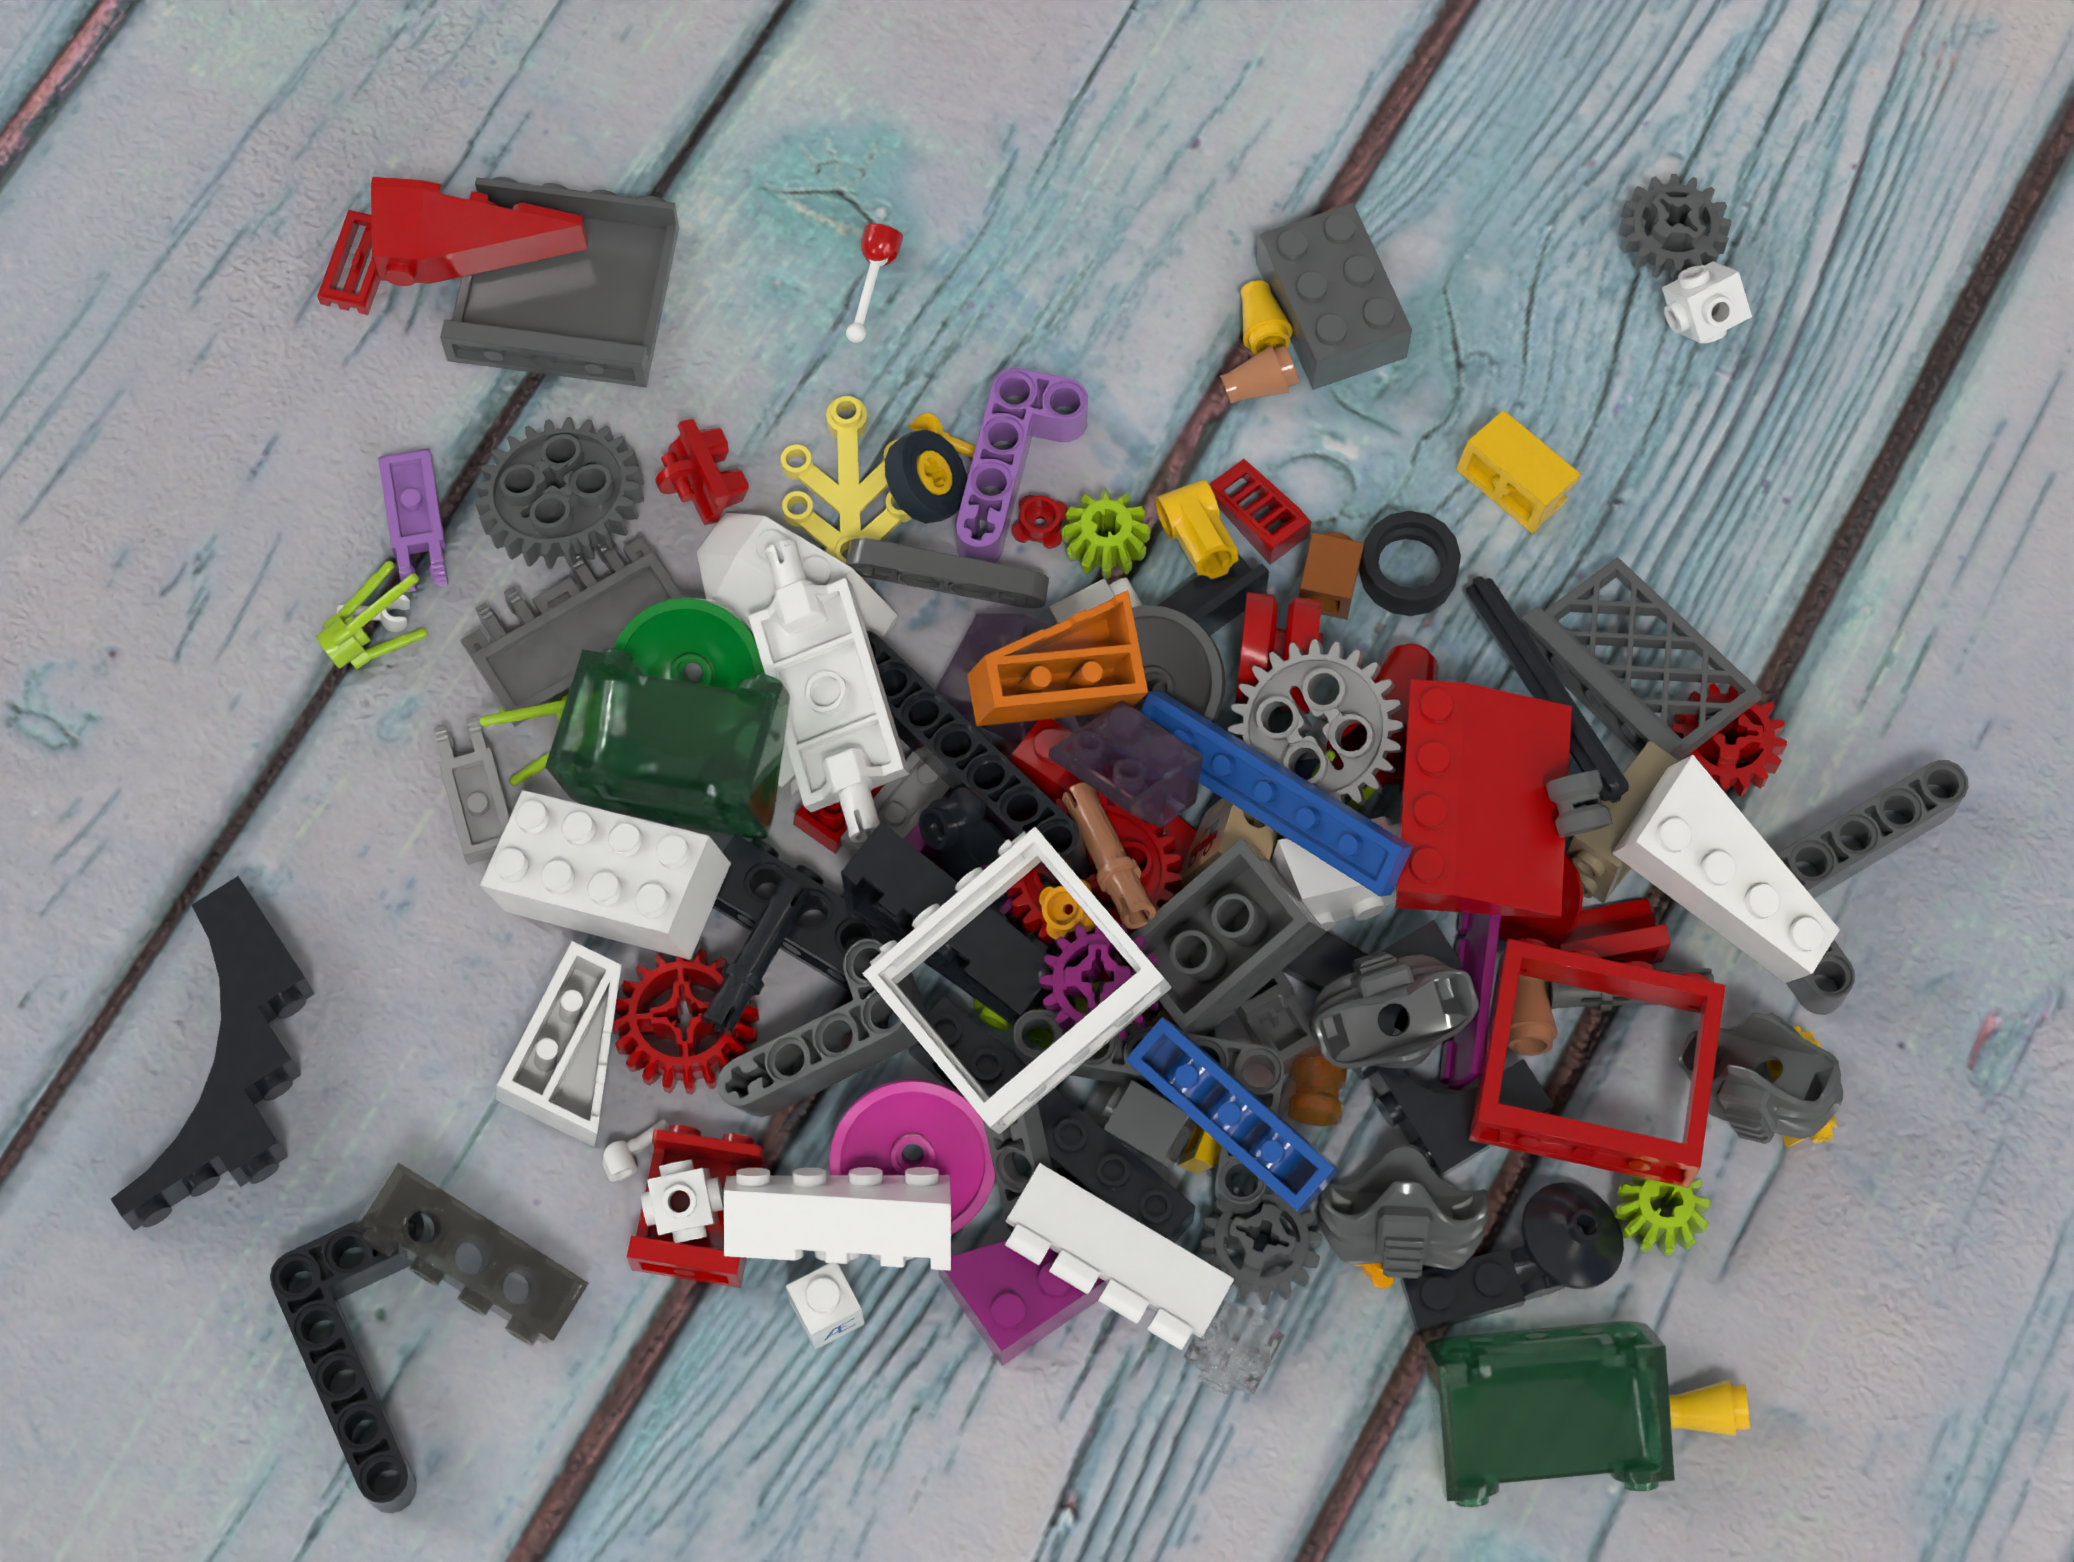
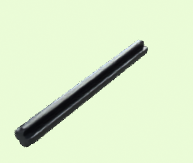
M1482 576L1474 578L1473 584L1466 588V596L1532 697L1572 706L1569 753L1582 772L1599 770L1603 783V788L1599 793L1601 801L1610 800L1611 803L1620 801L1621 796L1629 790L1628 781L1493 579H1484Z

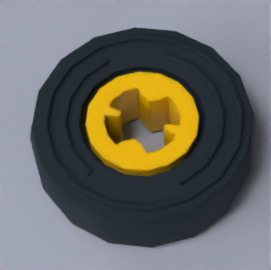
M930 430L910 432L902 436L889 448L885 458V477L890 493L899 507L912 519L925 524L940 522L952 517L960 509L968 479L962 459L954 447L940 434Z

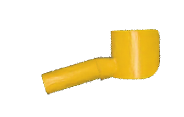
M922 414L909 424V427L913 429L911 432L930 430L940 434L954 447L956 452L973 458L976 446L943 431L942 423L934 414Z

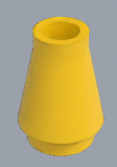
M1262 280L1247 283L1240 291L1243 308L1244 345L1251 350L1254 356L1272 345L1273 349L1286 345L1288 349L1293 329L1271 293L1269 284Z
M1731 1379L1684 1393L1666 1395L1669 1429L1681 1428L1736 1436V1430L1750 1429L1746 1384L1731 1385Z

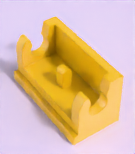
M1504 410L1467 441L1456 468L1461 475L1532 534L1567 501L1568 497L1564 494L1578 482L1581 476L1576 469Z

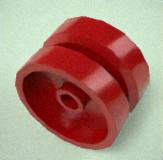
M1247 592L1235 704H1247L1249 697L1239 689L1240 684L1256 687L1259 683L1252 670L1254 666L1260 667L1266 672L1273 669L1269 653L1274 652L1286 661L1290 659L1289 646L1291 643L1297 644L1304 655L1309 654L1312 640L1317 639L1322 645L1323 633H1319L1321 599L1294 597L1288 604L1286 626L1284 629L1276 628L1278 602L1274 594ZM1293 687L1291 690L1292 697L1304 714L1309 715L1310 709L1299 687ZM1280 706L1282 712L1292 713L1289 706Z

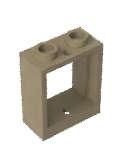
M1651 740L1623 773L1629 783V790L1621 796V800L1616 803H1611L1610 800L1601 801L1603 805L1609 808L1613 824L1573 836L1567 856L1572 860L1579 872L1583 886V897L1591 898L1593 896L1604 904L1631 870L1630 866L1613 855L1612 852L1667 768L1679 762V760Z

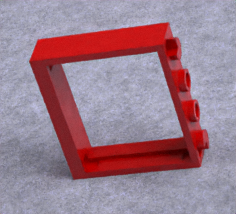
M1508 938L1498 962L1487 1028L1482 1075L1479 1077L1469 1140L1689 1188L1701 1168L1726 985L1710 982L1707 977L1697 973L1677 975L1658 971L1653 965L1641 961L1621 963L1602 959L1601 955L1590 950H1574L1569 952L1548 947L1543 941L1533 938H1522L1519 940ZM1519 975L1700 1013L1682 1143L1498 1103Z

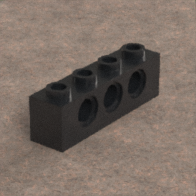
M735 834L722 852L731 865L712 908L752 931L769 899H761L755 896V890L765 883L777 885L780 878H787L801 885L797 891L800 892L802 888H806L811 896L805 902L779 949L850 991L843 968L845 954L847 953L843 947L846 942L854 937L874 939L882 944L892 941L846 908L844 892L839 896L824 887L823 879L803 865H797L794 869L779 860L778 852L766 842L758 838H753L749 842ZM809 910H819L826 914L825 920L816 926H806L798 921L801 915Z

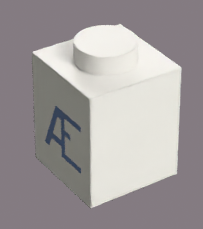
M829 1263L786 1285L789 1301L814 1350L864 1325L862 1309L838 1263Z

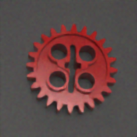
M1100 792L1098 798L1127 856L1131 860H1136L1138 866L1144 868L1139 880L1157 912L1175 896L1173 893L1182 890L1181 875L1176 874L1182 870L1180 855L1172 854L1176 850L1175 838L1173 835L1161 837L1164 833V825L1161 818L1147 823V806L1142 805L1130 813L1128 812L1126 796H1122L1113 807L1108 806L1105 792ZM1056 799V805L1071 818L1062 799ZM1088 853L1090 868L1086 876L1089 878H1083V880L1091 885V893L1102 905L1112 909L1109 914L1120 925L1122 924L1121 917L1110 895L1106 891H1101L1096 879L1098 871ZM1033 868L1007 890V897L1014 898L1011 902L1014 917L1025 916L1022 920L1025 934L1027 935L1040 929L1039 940L1049 946L1056 939L1051 938L1046 931L1047 923L1044 920L1042 906L1039 902L1041 892L1047 887L1043 884L1046 879ZM1068 904L1065 907V913L1070 915L1073 912V906ZM1141 910L1142 913H1143V915H1144V917H1145V919H1146V920L1149 919V918L1147 917L1145 911H1144V910ZM1095 929L1091 932H1087V934H1094ZM1128 929L1129 935L1136 929ZM1075 931L1068 933L1065 938L1070 943L1077 940ZM1058 946V948H1059V955H1061L1062 951H1061L1060 947ZM1088 952L1081 956L1082 961L1088 956Z

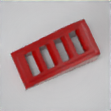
M1245 459L1238 462L1209 484L1217 501L1218 508L1269 565L1310 536L1312 521L1295 503ZM1240 478H1243L1248 485L1231 497L1224 492L1225 489ZM1256 492L1260 498L1243 509L1239 503ZM1268 505L1272 511L1259 521H1256L1253 516ZM1279 519L1284 523L1272 534L1266 530V528Z

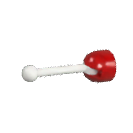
M872 223L864 227L861 238V251L870 263L854 323L850 324L846 330L848 340L853 343H860L866 337V329L863 325L879 267L887 266L893 262L900 252L903 235L890 226Z

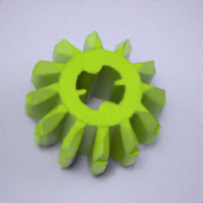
M1105 487L1100 494V500L1095 501L1084 493L1083 497H1081V508L1070 507L1066 513L1068 525L1062 528V541L1065 544H1069L1067 547V557L1070 562L1082 560V571L1085 575L1092 572L1095 567L1102 568V576L1107 580L1111 577L1113 567H1117L1127 575L1132 570L1131 560L1142 561L1144 559L1146 546L1143 543L1150 540V527L1148 524L1143 523L1145 521V511L1142 506L1129 508L1130 497L1127 492L1114 501L1110 500L1111 494ZM1104 531H1109L1108 537H1103Z
M1630 1175L1632 1184L1622 1183L1617 1191V1195L1625 1203L1618 1205L1614 1211L1615 1218L1631 1221L1622 1232L1624 1238L1631 1239L1637 1234L1643 1236L1644 1239L1640 1244L1642 1253H1648L1653 1244L1659 1242L1660 1251L1665 1257L1673 1254L1676 1243L1686 1250L1692 1248L1696 1242L1693 1233H1704L1709 1224L1701 1214L1710 1208V1199L1704 1196H1694L1703 1185L1701 1178H1694L1689 1188ZM1656 1199L1666 1202L1664 1208H1667L1669 1205L1673 1208L1669 1217L1659 1215L1661 1208L1656 1211L1652 1209Z

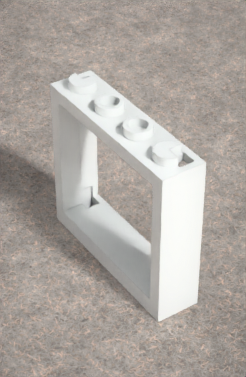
M1036 827L1027 834L1022 832L1012 842L1009 839L1006 840L998 850L999 858L984 870L978 867L966 874L955 887L957 893L941 907L939 904H933L921 912L912 923L915 929L897 943L895 940H892L880 947L879 949L882 952L870 961L871 966L862 973L986 1124L998 1134H1001L1172 988ZM1042 861L1136 971V974L990 1097L899 988L897 983Z

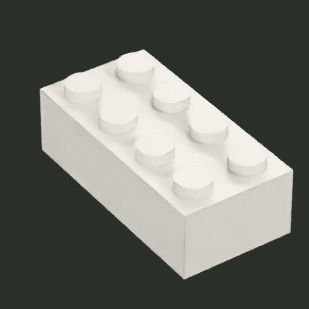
M522 790L480 886L504 912L691 960L731 863L708 835Z

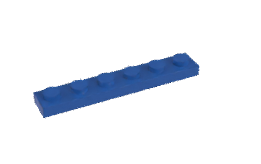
M1149 691L1129 738L1130 740L1376 895L1382 897L1392 894L1413 848L1412 845L1163 691Z

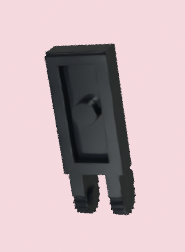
M1525 1245L1512 1251L1506 1248L1469 1258L1463 1266L1454 1270L1435 1267L1422 1271V1275L1419 1278H1401L1400 1281L1417 1334L1523 1306L1527 1300L1555 1293L1566 1286L1558 1284L1546 1275L1520 1285L1515 1268L1534 1263Z

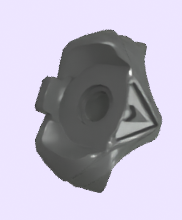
M1380 951L1355 959L1352 964L1353 973L1340 977L1323 987L1313 1006L1310 1033L1324 1058L1339 1068L1355 1069L1375 1065L1388 1068H1410L1421 1064L1441 1042L1460 1033L1474 1018L1479 1002L1471 977L1467 972L1449 967L1440 960L1424 954L1396 958L1384 951ZM1388 1004H1400L1408 1013L1407 1026L1396 1035L1385 1034L1378 1025L1379 1012Z
M1772 1012L1768 1014L1752 1013L1746 1021L1737 1026L1720 1028L1708 1112L1714 1117L1729 1121L1739 1138L1762 1144L1770 1142L1775 1133L1805 1139L1819 1132L1838 1111L1843 1100L1839 1061L1830 1052L1805 1040L1781 1017ZM1698 1030L1688 1034L1678 1057V1064L1686 1072L1690 1081ZM1776 1060L1783 1066L1782 1074L1773 1083H1770L1754 1071L1763 1061Z
M1409 1144L1393 1146L1374 1167L1349 1184L1329 1183L1321 1192L1322 1201L1319 1204V1210L1323 1218L1319 1222L1321 1231L1340 1260L1350 1265L1382 1263L1383 1274L1387 1277L1419 1278L1422 1275V1265L1449 1270L1463 1266L1482 1241L1485 1234L1484 1226L1488 1219L1487 1190L1469 1191L1453 1188L1441 1176L1439 1177L1437 1172L1427 1162L1420 1149Z

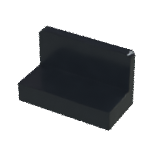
M1238 554L1239 560L1229 568L1228 574L1215 579H1210L1205 575H1198L1157 606L1174 609L1187 615L1200 624L1211 636L1245 611L1247 592L1267 593L1269 570L1263 564L1258 565L1252 570Z

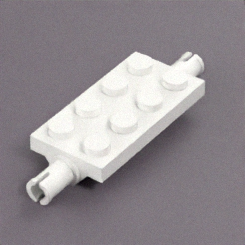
M794 540L781 541L779 545L782 553H777L774 544L765 550V555L769 561L777 588L773 594L774 600L767 609L748 617L804 807L813 812L840 801L850 841L855 843L864 842L868 839L866 831L870 830L872 834L880 824L871 790L910 775L852 584L847 578H843L828 585H814L813 582L808 581L806 578L797 542Z

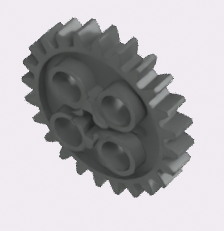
M567 417L562 429H555L551 420L548 419L544 424V432L537 434L532 427L526 426L525 434L527 439L519 441L515 437L509 436L507 437L510 446L508 452L495 449L492 451L497 466L482 465L481 471L485 481L475 484L479 499L475 500V506L485 534H490L496 549L505 547L507 555L511 560L522 553L527 566L531 567L542 556L548 569H552L557 558L563 556L569 567L574 566L576 554L583 552L588 559L593 560L595 559L594 546L600 544L604 548L611 550L613 545L610 535L615 533L626 536L628 530L624 519L636 520L639 517L635 504L644 502V496L640 487L644 484V479L635 452L628 450L623 436L614 439L608 426L603 427L596 433L592 420L588 419L580 429H575L572 418Z

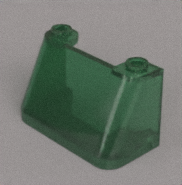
M604 648L602 653L582 649L545 768L566 794L581 805L626 816L728 835L738 834L741 837L750 839H766L769 836L775 815L790 704V694L783 683L777 678L766 674H753L751 679L739 681L736 691L644 675L640 668L632 663L633 657L619 649Z
M1616 1321L1451 1336L1430 1340L1425 1344L1427 1375L1442 1490L1447 1502L1455 1501V1504L1461 1507H1478L1488 1504L1489 1496L1499 1492V1483L1610 1473L1615 1480L1624 1482V1488L1630 1491L1654 1490L1659 1487V1482L1675 1481L1666 1346L1647 1324L1634 1321Z

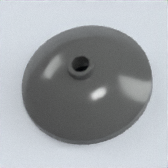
M1149 605L1133 607L1132 612L1148 693L1152 691L1157 683L1164 682L1167 695L1215 723L1225 694V670L1220 652L1211 636L1195 620L1177 610ZM1148 693L1129 711L1075 716L1085 736L1105 754L1120 761L1136 765L1165 763L1164 760L1129 739Z

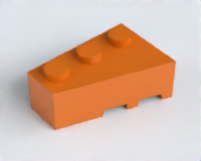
M1124 591L1087 611L1085 609L1059 624L1045 630L1041 629L985 655L967 674L976 726L1129 711L1148 693L1129 591Z

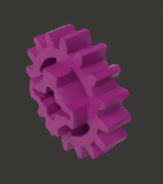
M1080 924L1075 926L1077 940L1070 943L1067 939L1059 937L1056 941L1062 951L1059 957L1045 955L1044 962L1053 971V975L1040 977L1039 983L1043 989L1053 991L1054 993L1048 995L1043 1000V1003L1048 1011L1061 1009L1055 1018V1022L1061 1029L1068 1027L1073 1022L1075 1026L1086 1016L1069 1003L1066 995H1072L1073 998H1083L1088 1003L1087 1008L1090 1013L1136 974V971L1131 970L1130 966H1119L1115 962L1113 949H1117L1097 926L1095 927V933L1089 935ZM1120 924V927L1129 936V930L1127 926ZM1141 935L1134 938L1132 941L1144 953L1148 946L1146 940ZM1088 952V956L1077 967H1071L1080 956ZM1155 954L1145 955L1155 968L1160 965ZM1103 964L1112 982L1104 984L1099 1000L1091 983L1098 982ZM1156 1001L1148 1009L1157 1010L1159 1003ZM1142 1014L1132 1021L1142 1029L1147 1025ZM1126 1027L1117 1034L1122 1041L1128 1039Z

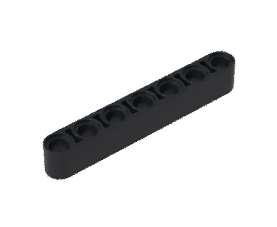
M866 630L898 737L953 790L969 787L985 798L986 804L984 818L997 826L1005 840L1009 839L1012 842L1022 832L1027 834L1036 827L1056 852L1067 849L1058 854L1079 879H1083L1088 874L1090 858L1075 822L878 635ZM1042 861L1034 867L1048 882L1055 886H1062Z

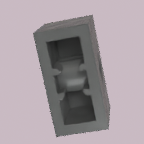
M1133 1080L1127 1090L1121 1087L1115 1090L1102 1116L1108 1119L1104 1127L1105 1131L1170 1171L1173 1169L1198 1125L1179 1107Z

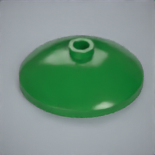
M681 597L661 601L636 615L617 638L612 649L608 668V683L612 702L626 727L650 747L677 756L710 754L736 741L744 728L754 721L759 714L767 687V678L755 637L748 625L724 606L694 597ZM694 663L701 667L703 671L701 681L695 682L688 678L686 674L688 664Z

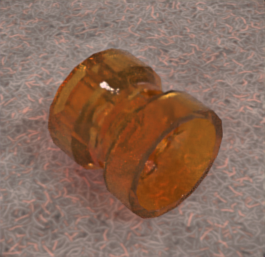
M1303 1057L1294 1060L1292 1080L1296 1084V1093L1289 1099L1287 1116L1296 1122L1307 1125L1333 1126L1340 1124L1342 1121L1343 1103L1339 1099V1091L1346 1085L1347 1069L1334 1066L1328 1060L1321 1057Z

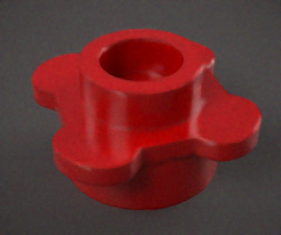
M1028 495L1023 497L1018 505L1020 510L1019 521L1012 527L1014 539L1020 543H1025L1029 540L1039 542L1047 549L1058 547L1062 542L1060 528L1062 522L1066 520L1067 506L1063 502H1055L1047 496ZM1042 518L1045 520V524L1039 526L1035 521Z

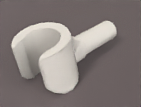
M405 595L399 597L372 620L381 621L383 627L393 633L404 630L407 626V618L393 617L388 612L392 609H410V600ZM343 604L338 605L337 613L342 609ZM361 605L351 616L356 618L369 606Z
M664 1119L628 1142L624 1140L616 1141L607 1146L604 1151L602 1164L610 1182L622 1181L637 1172L638 1167L632 1155L641 1152L652 1143L654 1129L668 1131L669 1125Z

